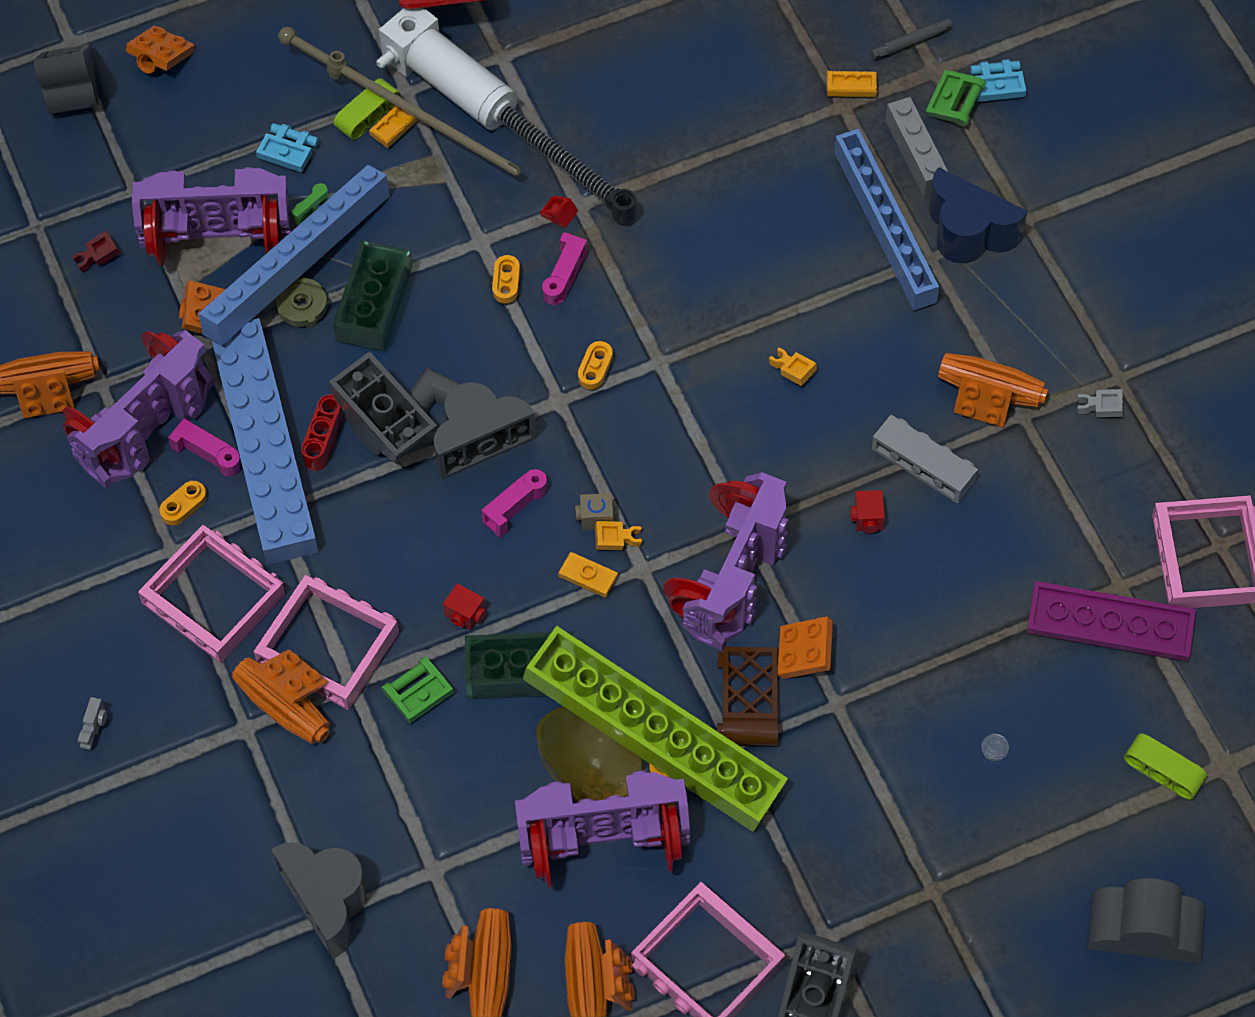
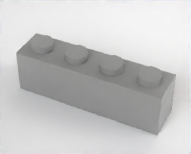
M911 97L887 104L886 123L923 197L931 196L933 175L939 167L947 172L948 170Z
M890 415L873 436L872 450L957 504L976 482L978 469L975 468L973 463L959 458L948 447L940 446L932 441L926 433L918 432L901 418L897 419Z

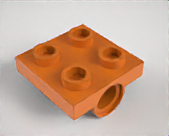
M156 26L149 28L126 45V52L136 56L138 67L141 71L148 74L158 68L167 71L194 51L193 43Z
M189 280L185 285V297L182 300L179 311V318L182 319V329L202 333L198 313L226 289Z
M829 617L780 626L778 676L786 679L830 670L833 621Z

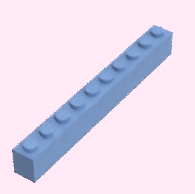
M369 165L363 168L198 313L203 335L221 346L390 197L387 175Z

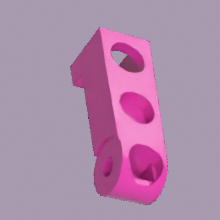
M563 232L560 238V249L562 252L551 277L545 279L542 284L543 298L549 305H559L564 301L588 252L587 240Z
M185 418L168 437L171 449L180 453L183 448H186L219 467L220 473L225 476H234L241 470L240 455L236 449Z
M534 469L521 476L481 510L482 522L499 538L508 532V521L532 500L540 499L546 494L547 478L545 473Z

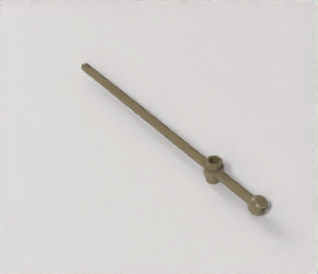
M284 27L280 30L278 34L280 43L285 46L294 45L326 64V69L331 78L340 79L344 75L512 175L518 176L521 173V168L347 66L342 52L333 51L328 55L299 38L293 28Z

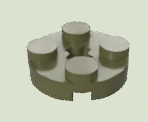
M308 278L296 279L294 283L276 297L280 319L298 327H314L318 320L324 316L328 306L326 293L322 290V286ZM302 299H306L307 304L304 306H298L296 301L301 302Z

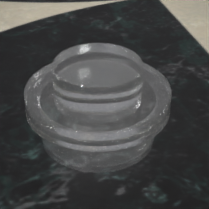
M991 734L984 738L981 750L987 759L999 761L1007 756L1009 743L1002 735Z

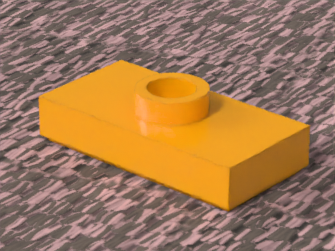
M827 71V96L876 97V72Z
M395 106L369 130L370 136L389 148L419 119Z
M573 552L569 553L558 572L560 578L604 598L608 596L618 578L617 572Z

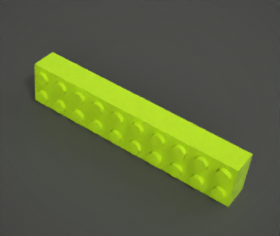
M558 626L554 628L526 667L523 676L524 681L672 779H684L687 789L752 832H754L788 780L787 777Z

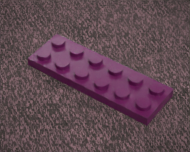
M1035 581L1026 633L1188 662L1196 609Z

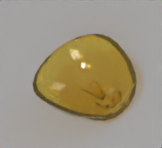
M564 706L549 712L539 721L536 729L539 759L555 782L570 783L571 796L575 803L583 799H593L594 801L606 800V798L613 795L627 797L626 776L642 770L641 757Z

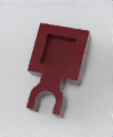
M104 231L85 244L88 250L78 252L72 258L76 263L84 260L81 264L77 265L83 273L91 267L92 263L96 262L100 266L118 255L120 251L108 232Z

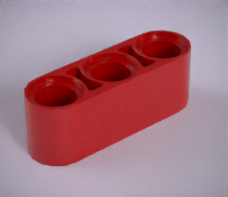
M331 394L323 396L318 401L302 444L301 451L304 464L311 471H319L326 466L343 421V410ZM331 409H334V410H335V411H333V412H326V411L331 410ZM327 431L325 434H318L319 432ZM313 453H319L317 456H310Z

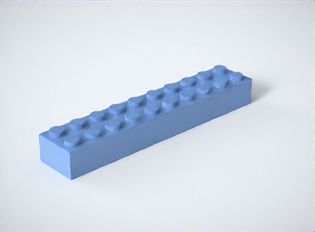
M260 318L253 319L222 346L213 340L212 344L266 564L270 565L319 552Z

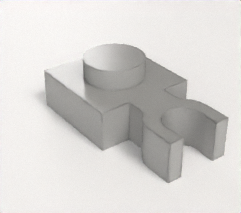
M1123 389L1096 390L1095 397H1091L1088 394H1078L1079 403H1087L1086 405H1078V414H1088L1091 411H1096L1097 417H1123Z
M90 698L82 721L84 726L77 740L81 743L80 748L91 750L95 734L98 735L100 726H104L106 723L107 710H105L101 699Z

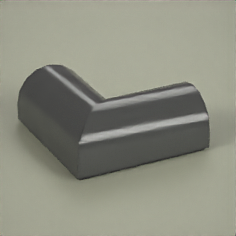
M426 367L408 394L427 414L435 402L444 406L449 392L460 385V383Z

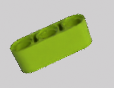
M379 78L374 81L401 97V93L384 79ZM366 88L336 115L333 124L350 139L356 140L392 110L395 105Z
M1138 734L1124 755V760L1131 767L1188 800H1192L1207 778V773L1200 766L1146 734Z

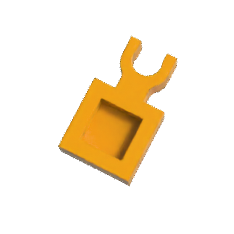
M778 348L777 354L780 358L769 357L771 366L780 368L782 376L800 386L817 370L816 362L797 352L790 357L785 350Z
M596 521V550H622L624 543L640 547L642 539H635L631 534H640L641 526L623 529V522Z

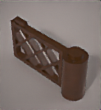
M723 647V652H718V669H723V723H717V732L737 745L777 746V647ZM729 656H741L745 662L736 668L728 659ZM760 656H772V662L764 669L755 662ZM749 665L759 672L751 680L741 673ZM736 676L745 683L737 692L728 685ZM763 676L772 683V686L765 692L755 685ZM749 688L759 695L751 704L741 696ZM735 700L745 707L740 713H728V706ZM764 700L772 707V713H760L755 707Z

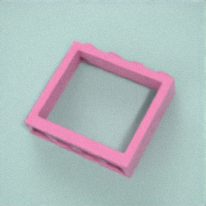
M1251 495L1155 503L1152 518L1168 604L1187 608L1255 603V506L1252 505ZM1240 516L1254 587L1183 592L1170 521Z
M202 525L138 591V594L144 606L219 663H222L285 596L283 582L277 578L275 573L269 574L255 558L249 559L243 555L244 553L239 546L234 543L230 545L218 531H211ZM206 547L268 591L222 641H219L160 596Z
M305 575L254 650L256 661L262 664L280 654L272 649L309 594L381 629L382 631L345 687L321 675L328 681V684L314 692L349 710L398 636V624L396 619L389 613H380L374 610L367 602H358L350 598L349 594L341 589L334 590L328 587L323 580L316 577L313 579Z
M700 882L631 952L632 967L642 977L647 975L653 981V986L662 995L668 994L674 999V1005L683 1014L688 1012L693 1017H712L647 959L700 905L768 964L718 1016L735 1017L784 966L785 954L706 885Z

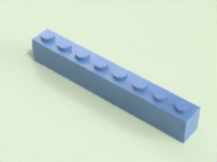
M856 129L837 135L834 153L913 311L937 303L939 285L860 130Z

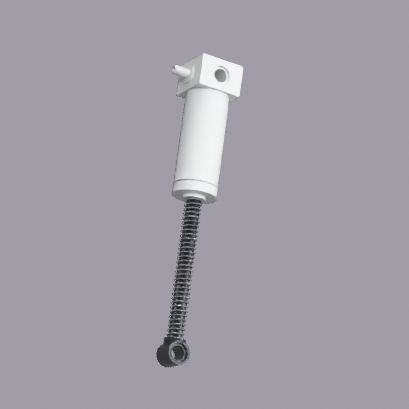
M423 7L414 9L403 8L379 29L382 56L376 61L379 68H384L389 63L406 77L414 71L489 130L497 129L502 124L507 125L515 133L517 131V135L524 138L531 146L541 151V154H546L548 159L551 158V161L558 165V167L565 170L566 173L576 179V181H579L590 192H593L600 200H603L605 206L611 210L615 221L625 224L634 220L636 217L635 194L628 189H614V186L611 187V184H607L604 178H600L599 175L597 176V173H593L590 167L586 168L583 162H579V159L572 157V154H569V151H566V149L563 150L561 145L559 146L558 143H555V140H552L551 137L548 138V135H545V132H541V129L538 130V127L531 124V121L524 119L521 113L517 114V111H514L518 102L517 92L439 32L438 19Z

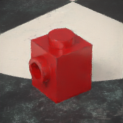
M882 490L856 491L854 506H850L851 522H856V531H863L865 533L883 531L884 507Z
M458 583L443 602L444 616L448 617L454 625L460 628L464 626L472 630L476 623L480 624L483 621L487 612L484 598Z

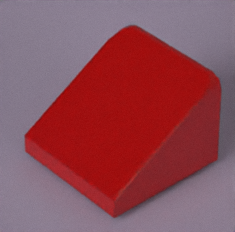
M552 196L539 214L558 226L565 228L578 213V209L571 198Z

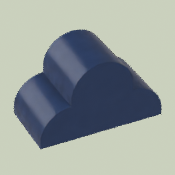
M939 167L933 175L929 213L932 220L938 225L937 248L946 259L955 263H970L980 258L985 250L998 253L1007 252L1019 245L1023 239L1027 210Z

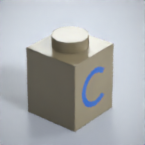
M612 493L580 495L581 505H575L576 521L581 520L582 530H595L596 521H613Z

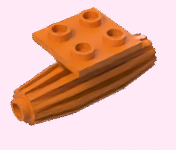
M91 351L54 352L19 358L1 364L0 394L17 395L23 418L63 412L65 407L75 409L69 386L96 377V371H100L98 356H93Z
M945 353L938 373V378L959 387L954 413L1002 428L1005 425L1010 404L1038 408L1039 403H1045L1049 390L1044 388L1045 382L1016 368L975 356Z
M288 649L262 664L248 657L236 666L232 673V679L256 706L284 729L311 744L322 743L328 737L330 723L307 698L312 693L327 686L328 681L301 660L298 655Z
M489 908L483 909L480 912L473 941L467 938L468 926H462L457 935H453L451 943H447L445 949V960L449 961L448 971H444L442 987L446 988L445 998L451 999L456 991L468 987L471 1017H502L508 994L512 950L509 913L505 910Z
M577 922L570 924L567 928L564 962L567 1003L571 1017H606L608 1001L617 1003L626 1011L632 1010L631 1001L635 999L634 988L629 980V973H632L630 956H627L611 939L605 940L606 953L603 954L596 924L592 922Z

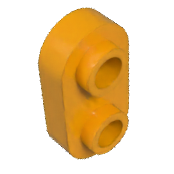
M501 256L494 264L492 291L493 297L500 303H510L518 296L520 264L514 256Z
M597 341L588 347L578 370V381L583 388L592 390L602 385L613 359V351L608 343ZM597 356H603L604 358H603V359H597L596 357H597ZM588 377H594L595 379H593V380H588L587 378H588Z
M198 481L186 482L164 500L159 509L162 520L168 525H179L198 510L207 499L203 484ZM190 491H196L195 494H188ZM171 507H176V510L169 511Z

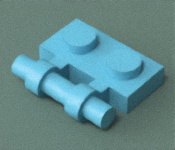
M1006 59L1001 60V63L988 64V62H980L979 65L970 66L971 75H980L976 77L986 81L984 90L980 91L976 99L977 102L1025 97L1026 87L1023 73L1018 71L1020 70V62Z
M273 123L270 132L276 134V136L266 133L256 151L257 158L302 173L312 155V149L307 146L317 147L319 138L311 136L310 132L304 130L302 132L293 130L291 126L286 124L278 125ZM289 138V139L295 140L296 143H295V142H292V141H289V140H287V139Z

